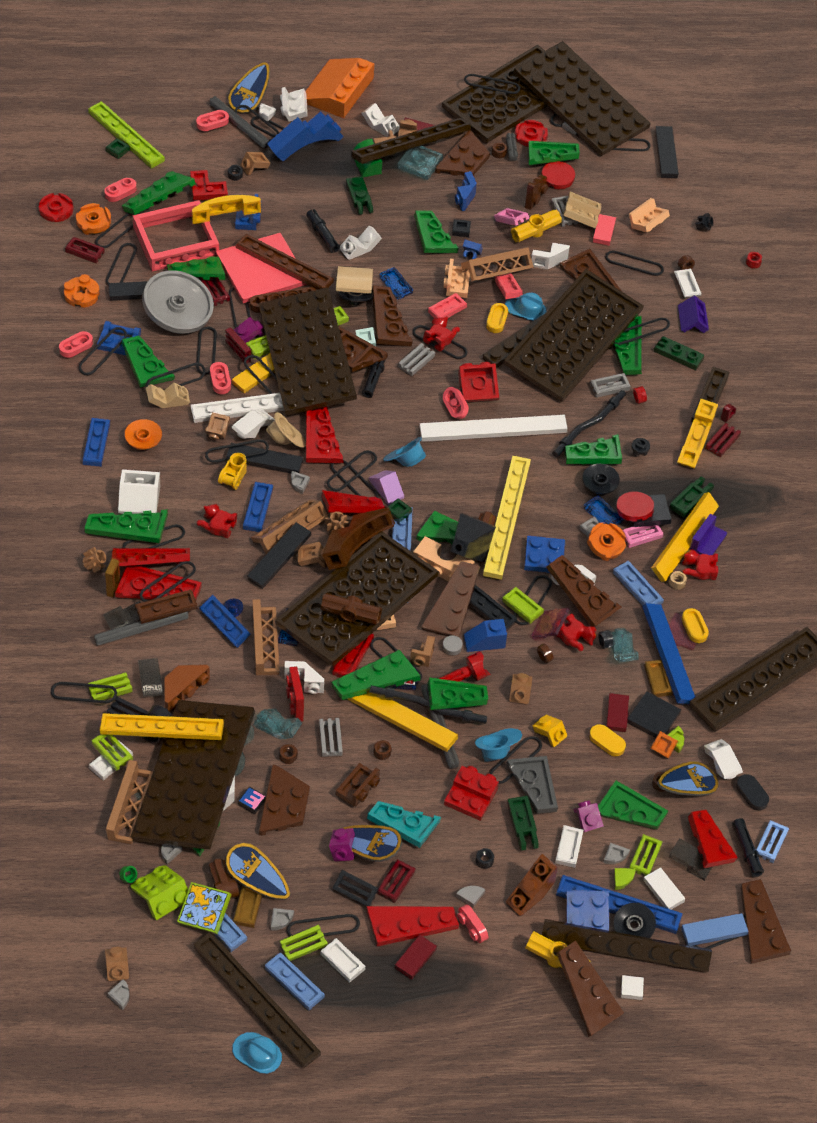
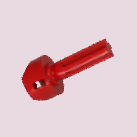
M478 651L466 657L467 666L461 667L438 679L459 682L472 675L476 681H479L491 674L487 669L483 668L484 655L481 651Z

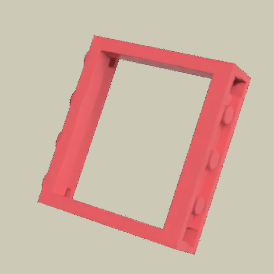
M200 200L133 215V228L152 272L166 269L168 264L174 262L181 263L192 259L200 260L211 256L216 257V251L219 250V242L210 222L201 223L209 241L154 253L144 230L146 227L192 217V209L201 204Z

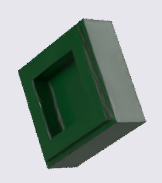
M118 138L106 146V152L117 159L130 151V146Z
M399 498L388 506L393 519L398 523L412 513V508Z

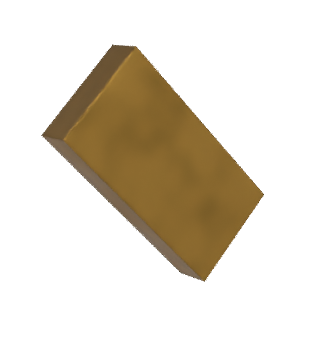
M113 558L105 572L106 593L108 597L112 598L115 596L116 589L120 583L119 561Z
M662 660L646 661L644 667L652 694L657 697L672 696L673 690Z
M242 885L233 921L236 925L250 928L255 927L262 895Z

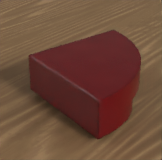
M731 404L725 405L722 410L721 420L727 422L736 413V408Z

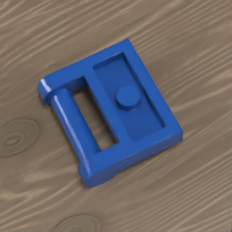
M105 321L97 344L113 328L121 327L126 330L127 335L132 337L140 336L141 328L135 327L133 329ZM115 330V331H114V332H118V333L124 334V332H123L122 330ZM111 334L97 349L111 352L124 336ZM122 344L114 352L126 355Z

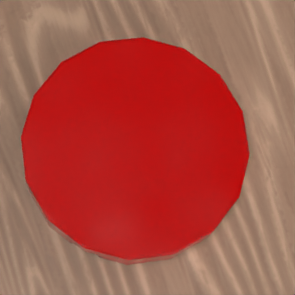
M525 120L524 123L517 124L515 137L518 143L528 147L529 141L546 142L548 129L539 121Z
M550 162L542 169L541 175L547 177L546 184L548 187L566 189L575 180L574 169L565 162Z
M52 193L44 196L39 202V213L45 220L61 222L73 214V202L67 195L61 193L54 195Z
M628 492L618 498L616 508L619 516L625 520L637 522V519H642L643 521L652 516L654 501L645 493Z

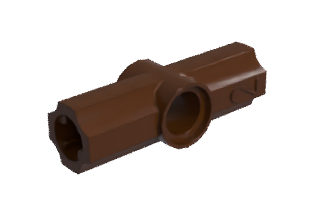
M326 593L322 598L321 610L339 614L348 622H354L358 619L378 624L381 619V607L363 603L356 596L343 598Z

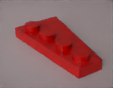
M327 406L307 411L306 462L343 463V456L339 449V443L336 440Z
M113 548L112 558L119 561V566L171 562L179 564L183 561H190V548Z
M138 565L126 566L116 589L115 597L140 599L141 590L164 575L165 572ZM172 574L167 575L144 591L143 598H156L184 577ZM186 579L162 597L192 589L196 600L201 590L202 582Z
M367 906L366 908L377 947L415 939L419 935L424 937L459 929L454 907Z

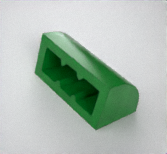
M372 138L364 140L357 144L353 150L372 145L374 142ZM381 159L368 161L365 164L355 160L361 176L368 177L382 174Z

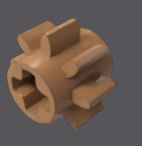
M330 512V518H325L327 531L349 527L347 515H343L341 512Z
M93 547L83 553L85 556L83 558V565L86 569L93 570L95 573L106 567L104 563L107 558L102 550H96Z

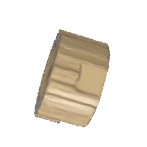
M680 571L673 572L669 578L670 587L675 590L683 589L687 581L686 575Z

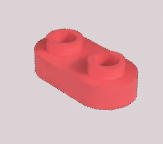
M217 110L197 117L196 126L201 131L223 127L229 122V114L224 110Z
M123 178L105 188V198L110 202H117L135 193L137 189L136 181L132 178Z
M79 332L60 342L59 352L63 357H73L91 348L93 337L88 332Z
M222 362L213 363L210 366L213 390L218 394H226L231 390L228 367Z
M454 387L447 388L443 393V401L449 413L456 419L465 418L469 407L462 393Z
M468 904L460 907L457 914L458 920L468 928L472 940L478 943L489 938L488 932L473 909Z

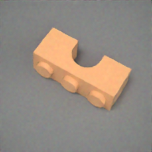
M426 536L413 551L415 555L439 571L438 577L448 582L461 561L471 564L475 563V561L458 554L452 560L441 559L442 545Z

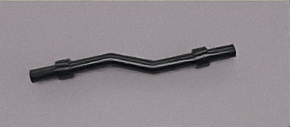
M621 390L607 402V406L597 416L577 425L567 437H564L559 442V446L552 452L553 456L558 457L565 450V446L572 445V441L583 430L601 422L612 410H615L620 405V401L626 396V392Z
M370 686L369 693L384 696L385 699L392 700L394 698L413 702L430 709L429 700L420 696L395 691V688ZM452 708L432 710L438 714L461 718L465 722L474 721L484 724L487 722V716L472 713L471 710L464 709V711Z

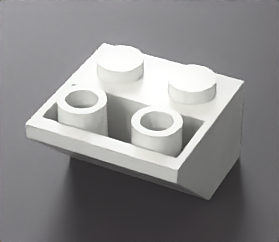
M122 470L118 513L132 512V514H141L143 511L150 510L152 513H157L160 493V472Z

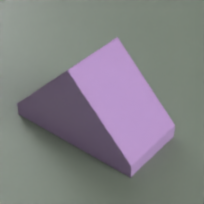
M384 470L369 477V481L387 505L392 504L398 498L400 500L404 499V494L395 471Z

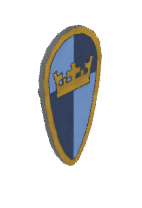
M264 62L250 69L230 91L228 99L234 111L239 105H247L252 110H255L260 105L270 78L268 63ZM245 107L237 110L238 113L242 114L251 112Z
M687 762L667 770L660 777L657 784L661 789L671 793L703 796L710 795L716 791L718 779L715 773L705 764Z
M378 825L344 827V829L353 828L355 833L352 844L353 854L375 862L389 860L401 848V835L391 827Z
M241 843L228 851L225 866L233 879L243 886L269 898L285 900L289 897L290 891L284 877L270 859L257 847Z

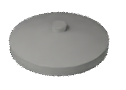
M164 271L154 275L147 282L142 295L143 307L150 319L158 326L171 332L192 333L198 331L208 323L213 313L214 303L208 288L199 279L185 272Z

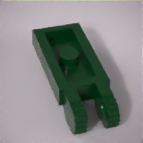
M363 176L347 178L346 186L358 215L363 214L362 206H366L368 212L373 213L372 201Z
M700 476L699 479L694 483L692 482L671 502L669 508L685 518L693 510L703 494L713 490L714 484L710 482L702 489L701 486L704 484L705 478Z
M528 796L507 799L520 850H526L527 845L524 836L530 835L533 849L538 848L537 828Z

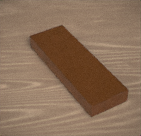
M192 589L135 604L141 624L195 610L198 606Z

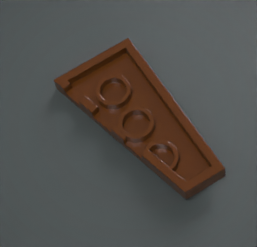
M591 249L560 262V268L575 280L587 269L621 291Z
M373 286L372 300L376 343L412 346V338L409 337L407 326L402 321L403 316L397 309V302L391 287Z
M563 555L546 566L590 626L596 627L622 608L618 603L615 604L610 600V596L606 592H601L595 587V583L591 579H586L581 574V571Z
M464 561L460 562L423 623L422 630L445 636L453 635L460 637L479 573V565Z
M762 880L742 883L743 910L745 912V923L749 931L747 941L748 948L750 949V964L790 955V946Z
M576 941L557 953L566 980L569 981L572 988L573 998L576 999L580 1009L581 1019L585 1022L588 1037L624 1014Z

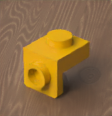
M545 715L532 725L534 732L548 737L553 747L567 737L562 720Z

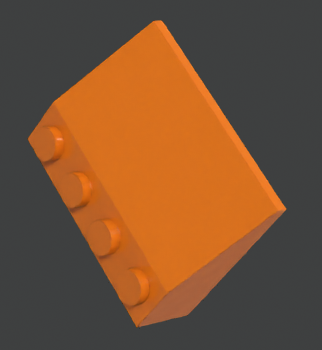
M361 58L329 59L306 90L307 105L345 118L373 80L374 63Z

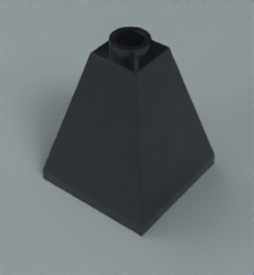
M461 513L449 547L450 551L466 558L485 562L496 526Z

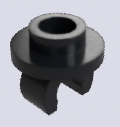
M705 213L703 216H698L699 222L695 223L697 229L704 228L707 231L713 226L714 220L709 213Z
M644 438L633 440L632 450L634 456H637V453L644 456L647 455L650 450L648 440Z

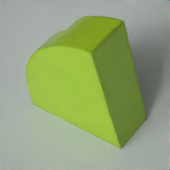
M679 726L668 734V736L678 740L674 748L678 753L684 746V733Z
M614 869L615 890L625 888L634 879L635 869Z

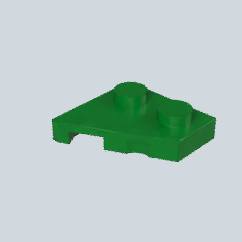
M434 511L417 534L416 540L422 541L426 536L434 539L435 542L451 543L458 521Z

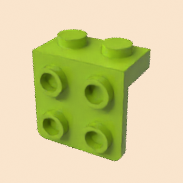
M166 865L156 867L151 873L138 878L136 882L131 884L132 890L146 900L152 917L155 920L183 905L188 893L184 878Z

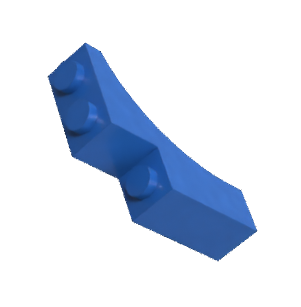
M320 111L309 122L306 120L302 121L297 117L267 144L275 155L284 161L294 152L310 143L320 140L339 141L344 136L340 132L342 130L341 127L334 122L329 114L325 116Z

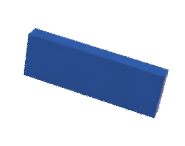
M91 418L83 456V465L102 467L110 420Z
M254 483L243 523L244 530L260 532L263 529L273 492L272 484Z
M214 595L199 608L237 648L251 635Z

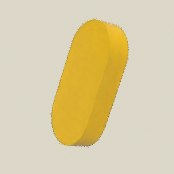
M502 303L492 305L486 324L488 331L492 333L503 331L508 316V307Z
M693 608L686 609L682 614V623L690 640L695 643L705 642L709 631L701 613Z
M601 724L591 728L590 740L611 756H620L624 753L626 743L623 738Z

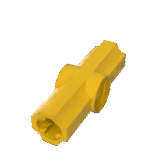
M557 209L543 215L534 214L530 216L529 221L511 229L512 237L515 242H521L529 237H540L543 231L560 224L562 218Z
M533 931L525 949L546 959L550 966L562 968L558 956L554 952L558 953L567 945L560 941L554 942Z

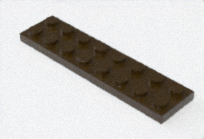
M808 627L804 628L692 699L689 706L714 732L718 731L816 668L817 636Z

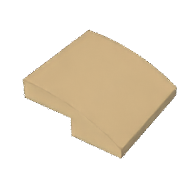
M569 192L564 216L596 228L601 211V203Z
M338 266L336 291L371 294L373 269Z

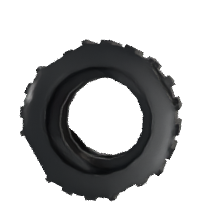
M231 165L228 168V178L237 181L243 177V169L239 165Z
M610 630L599 632L598 639L603 649L613 647L614 641Z
M483 848L477 852L476 863L478 867L488 869L492 867L495 856L490 849ZM483 856H488L489 860L483 861L481 860V858Z

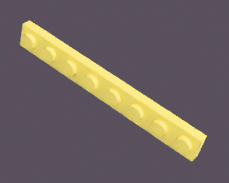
M512 456L495 524L496 529L490 544L483 576L502 580L531 459Z

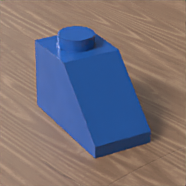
M504 619L483 621L464 634L467 652L506 647L507 632Z

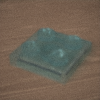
M423 146L413 147L406 151L398 162L397 168L428 180L435 171V167L442 161L443 154Z

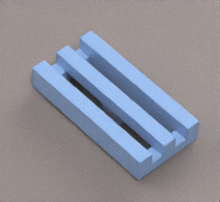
M769 821L756 849L759 855L762 856V859L766 860L767 858L770 859L771 863H774L789 828L774 821ZM775 827L776 829L766 850H761L771 828ZM779 830H782L783 833L775 847V850L773 854H770L769 852L779 833Z

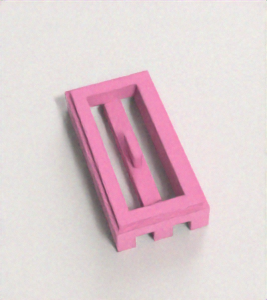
M509 208L494 215L496 221L515 226L518 225V222H524L523 219H529L528 213Z
M659 525L633 526L622 530L625 534V542L628 543V548L663 538V532Z

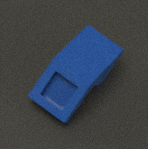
M471 171L464 173L462 186L457 187V194L455 195V202L462 211L466 210L476 195L477 183Z

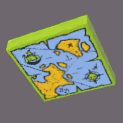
M191 882L177 922L218 935L232 894Z

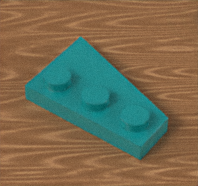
M378 801L367 815V819L373 823L397 830L402 839L418 848L422 846L441 820L440 816L434 815V817L423 815V812L415 811V813L405 811L403 807Z

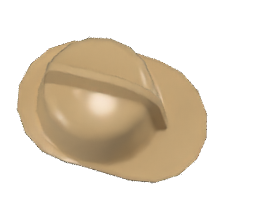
M275 413V420L266 429L271 438L281 445L294 443L296 446L304 448L306 441L302 434L281 413Z

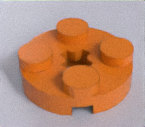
M87 204L82 206L80 211L77 212L76 223L79 229L86 235L100 233L110 227L111 213L108 208L100 207V204Z
M86 274L75 277L64 284V298L72 306H75V304L80 305L81 308L92 306L97 302L100 295L98 283Z
M604 522L598 523L589 533L587 545L595 555L604 561H609L621 555L626 547V537L622 529L612 523L604 524ZM603 538H604V539H608V538H609V539L611 540V541L609 542L610 544H606V543L604 542Z

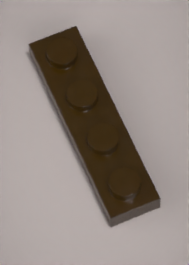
M712 367L692 415V423L700 399L718 404L728 380L729 371Z

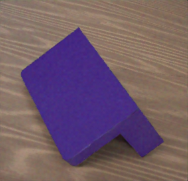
M694 295L678 305L681 331L685 333L693 327H696L703 333L709 330L706 306L703 301Z
M709 514L692 538L690 550L693 549L698 554L713 555L727 536L726 531L715 526L716 516Z

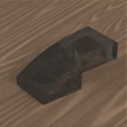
M141 601L124 609L119 606L103 614L110 629L140 621L135 604L141 603Z
M158 658L138 660L143 698L163 696Z
M680 838L670 852L669 858L685 865L687 872L704 881L713 868H704L702 863L704 861L703 855L699 853L697 848Z

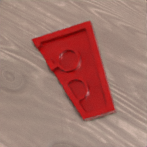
M322 490L321 497L328 512L365 513L385 508L382 500L377 497Z
M708 811L691 812L688 820L693 835L699 842L697 848L704 858L702 862L703 867L708 868L734 863L738 857Z

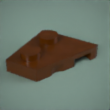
M540 175L533 180V183H528L525 201L526 209L531 210L534 205L539 203L541 195L546 193L548 189L546 176Z

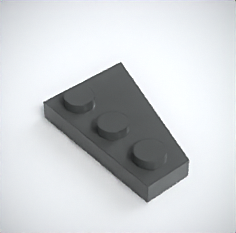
M547 756L507 760L508 768L525 795L528 796L529 802L536 813L557 812L558 806Z

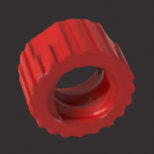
M750 252L746 258L747 266L752 269L761 266V254Z
M643 386L633 389L636 403L639 404L647 401V394Z

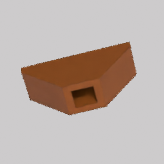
M178 665L164 677L165 708L171 712L175 710L178 700L192 697L201 685L204 686L209 681L210 667L208 665Z
M541 854L506 900V903L518 915L522 916L544 898L555 883L558 868L544 854Z

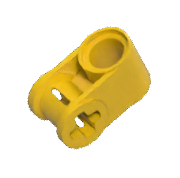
M234 453L230 456L227 464L220 472L219 484L224 483L232 486L235 490L238 489L241 480L247 472V461L244 454Z

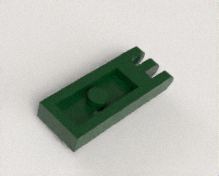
M664 336L660 338V341L653 348L654 352L695 371L704 360V354Z

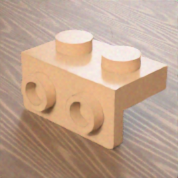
M650 198L629 213L632 229L642 232L651 231L652 228L670 216L669 210L656 207L653 198Z
M450 259V264L446 265L445 275L448 278H444L443 288L447 289L446 296L457 293L460 297L467 298L470 277L469 269L462 270V266H453L454 259Z

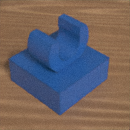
M464 240V258H467L469 253H473L472 259H476L477 254L481 255L483 250L481 244Z

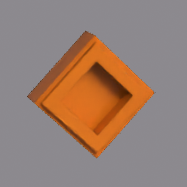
M660 731L650 749L669 759L678 740Z

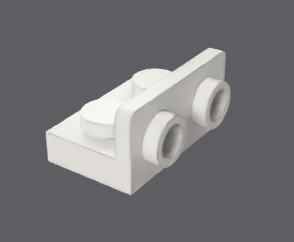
M283 87L282 94L280 95L283 105L281 106L282 115L286 116L289 122L297 117H307L305 89L288 93L286 88Z

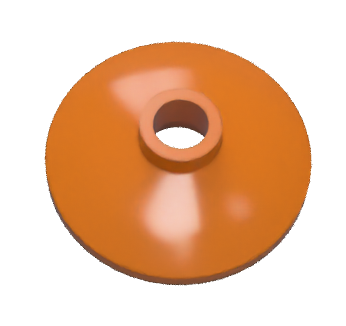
M147 419L136 420L130 423L125 430L127 443L136 449H150L156 446L162 438L160 426L154 421Z

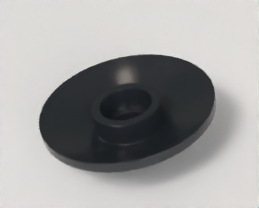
M338 291V296L350 301L351 305H360V302L372 299L373 293Z
M594 464L585 469L582 480L585 487L591 492L608 494L617 489L620 477L618 472L611 466Z
M625 904L615 914V932L651 938L655 931V916L643 904ZM635 922L638 924V927L633 929L630 924Z

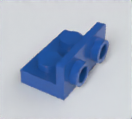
M243 211L236 212L235 229L256 230L257 223H260V213L244 215Z

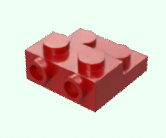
M482 362L480 365L465 363L459 366V385L466 402L499 400L495 363Z
M461 766L453 781V786L444 800V805L481 821L498 790L499 781L492 774L483 775L478 773V770L473 766Z

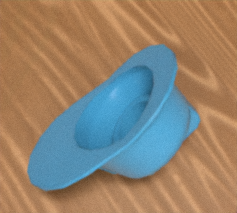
M532 292L517 298L508 299L505 303L509 313L532 321L547 312L541 297Z
M418 437L407 445L389 453L383 458V461L396 459L403 466L416 465L426 457L420 444L422 437Z
M514 728L500 730L490 735L479 737L476 739L475 745L481 749L483 759L486 762L503 759L507 756L510 746L522 738V732Z
M246 1032L238 1036L233 1043L235 1058L259 1073L268 1074L274 1072L281 1064L282 1053L280 1048L270 1038L254 1032Z

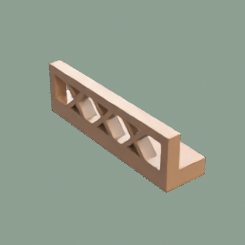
M528 247L461 263L462 270L469 269L472 282L534 268ZM525 256L527 266L518 263L519 259ZM509 260L513 263L511 269L503 266L505 261ZM490 264L498 266L495 273L488 269ZM480 267L483 269L481 276L476 277L474 268Z
M308 500L251 538L253 542L261 543L267 554L296 522L310 530L324 521L328 515L321 501Z
M260 599L253 600L256 675H279L278 635L275 623L277 619L276 607H261ZM261 614H272V618L265 621L261 618ZM266 628L273 632L268 638L262 634ZM267 644L274 648L269 654L263 650ZM270 660L275 664V668H264V664Z
M129 760L106 827L108 840L127 844L133 843L131 834L153 771L139 769L137 761ZM138 776L148 777L147 782L140 786L136 781ZM140 792L142 798L133 803L131 796ZM134 809L136 816L127 820L125 813ZM128 826L130 829L129 837L118 835L121 829Z

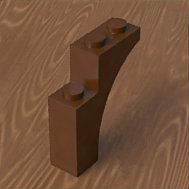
M389 507L353 515L349 527L331 531L322 553L329 570L347 566L353 553L362 544L381 531L383 532L394 527L395 522Z

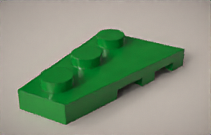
M529 141L528 144L529 165L579 159L580 151L579 144Z
M415 210L414 217L424 253H458V246L452 243L450 235L441 228L442 224L432 211Z
M211 256L206 259H192L187 262H174L167 265L168 271L185 272L194 277H202L203 280H210V277H219V280H225V273L219 257Z
M140 336L122 339L121 344L140 388L145 387L151 377L168 372L164 367L165 364L157 359L153 354V350ZM171 373L153 379L149 385L172 381L175 375Z
M619 434L612 435L611 439L599 438L597 442L593 443L581 442L565 446L566 464H622Z
M429 677L427 682L430 710L486 705L488 702L487 686L431 677Z
M617 780L598 805L602 817L656 830L668 814V810Z

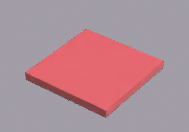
M281 233L258 239L295 258ZM236 246L216 251V257L220 258L222 267L243 304L250 302L251 297L255 295L286 291L307 285L237 249Z

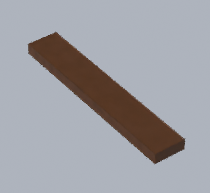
M245 234L236 243L237 249L317 290L329 288L334 283V278L248 234Z

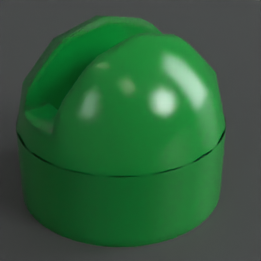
M124 866L120 869L119 876L123 882L132 883L137 879L138 873L135 867Z

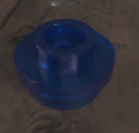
M232 598L224 604L234 617L239 616L243 611V603L239 599Z

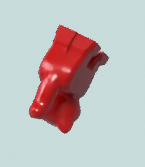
M448 316L434 318L432 320L433 326L430 330H426L423 335V341L427 344L433 340L437 341L438 344L434 347L438 351H442L445 346L449 345L460 331L459 327H454L452 331L447 329Z
M218 504L204 506V517L211 520L209 523L204 520H198L196 524L210 531L213 535L229 538L231 535L230 528L234 529L237 523V513L230 514L227 511L220 510Z
M693 549L689 550V552L684 554L682 565H696L695 570L690 568L683 569L682 573L701 580H716L718 575V566H716L718 553L714 555L698 554Z
M572 613L566 617L568 621L566 626L563 621L557 624L555 636L561 638L566 645L577 648L580 652L583 651V645L577 641L580 637L589 645H593V641L596 638V628L585 626L582 622L575 619Z

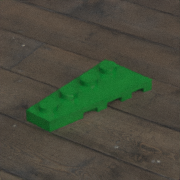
M174 171L168 172L163 178L155 181L148 188L143 189L135 197L130 198L122 205L123 210L136 215L154 206L153 202L164 201L168 199L167 195L173 192L178 194L187 185L190 187L196 185L195 180Z
M637 316L627 328L642 324V316ZM642 326L623 332L615 342L619 343L641 336ZM642 338L622 345L615 344L614 347L622 372L625 375L642 374Z
M168 509L161 510L158 513H152L150 510L143 511L141 514H132V512H124L122 515H115L114 513L89 514L84 528L85 534L160 543L168 517Z
M398 650L332 681V688L344 700L367 694V691H370L371 685L385 688L394 684L396 686L404 685V682L413 680V682L420 681V674L404 654Z

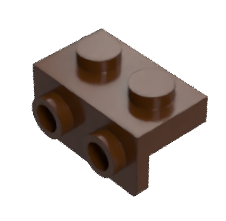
M359 763L337 788L335 795L356 807L360 802H364L369 791L372 788H376L379 784L380 769L376 767L372 771Z

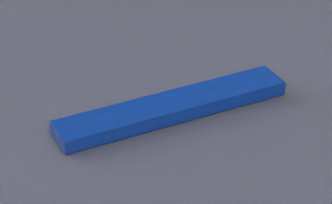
M645 603L642 608L677 703L690 704L695 695L662 605Z
M562 875L556 892V896L567 899V890L609 891V913L616 914L623 905L628 903H640L647 906L654 914L656 920L655 928L674 934L677 933L683 914Z

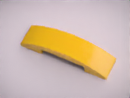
M229 195L205 201L192 209V223L209 222L210 216L243 211L244 215L261 213V199L249 195Z
M700 399L695 418L678 458V464L695 469L711 429L718 404Z

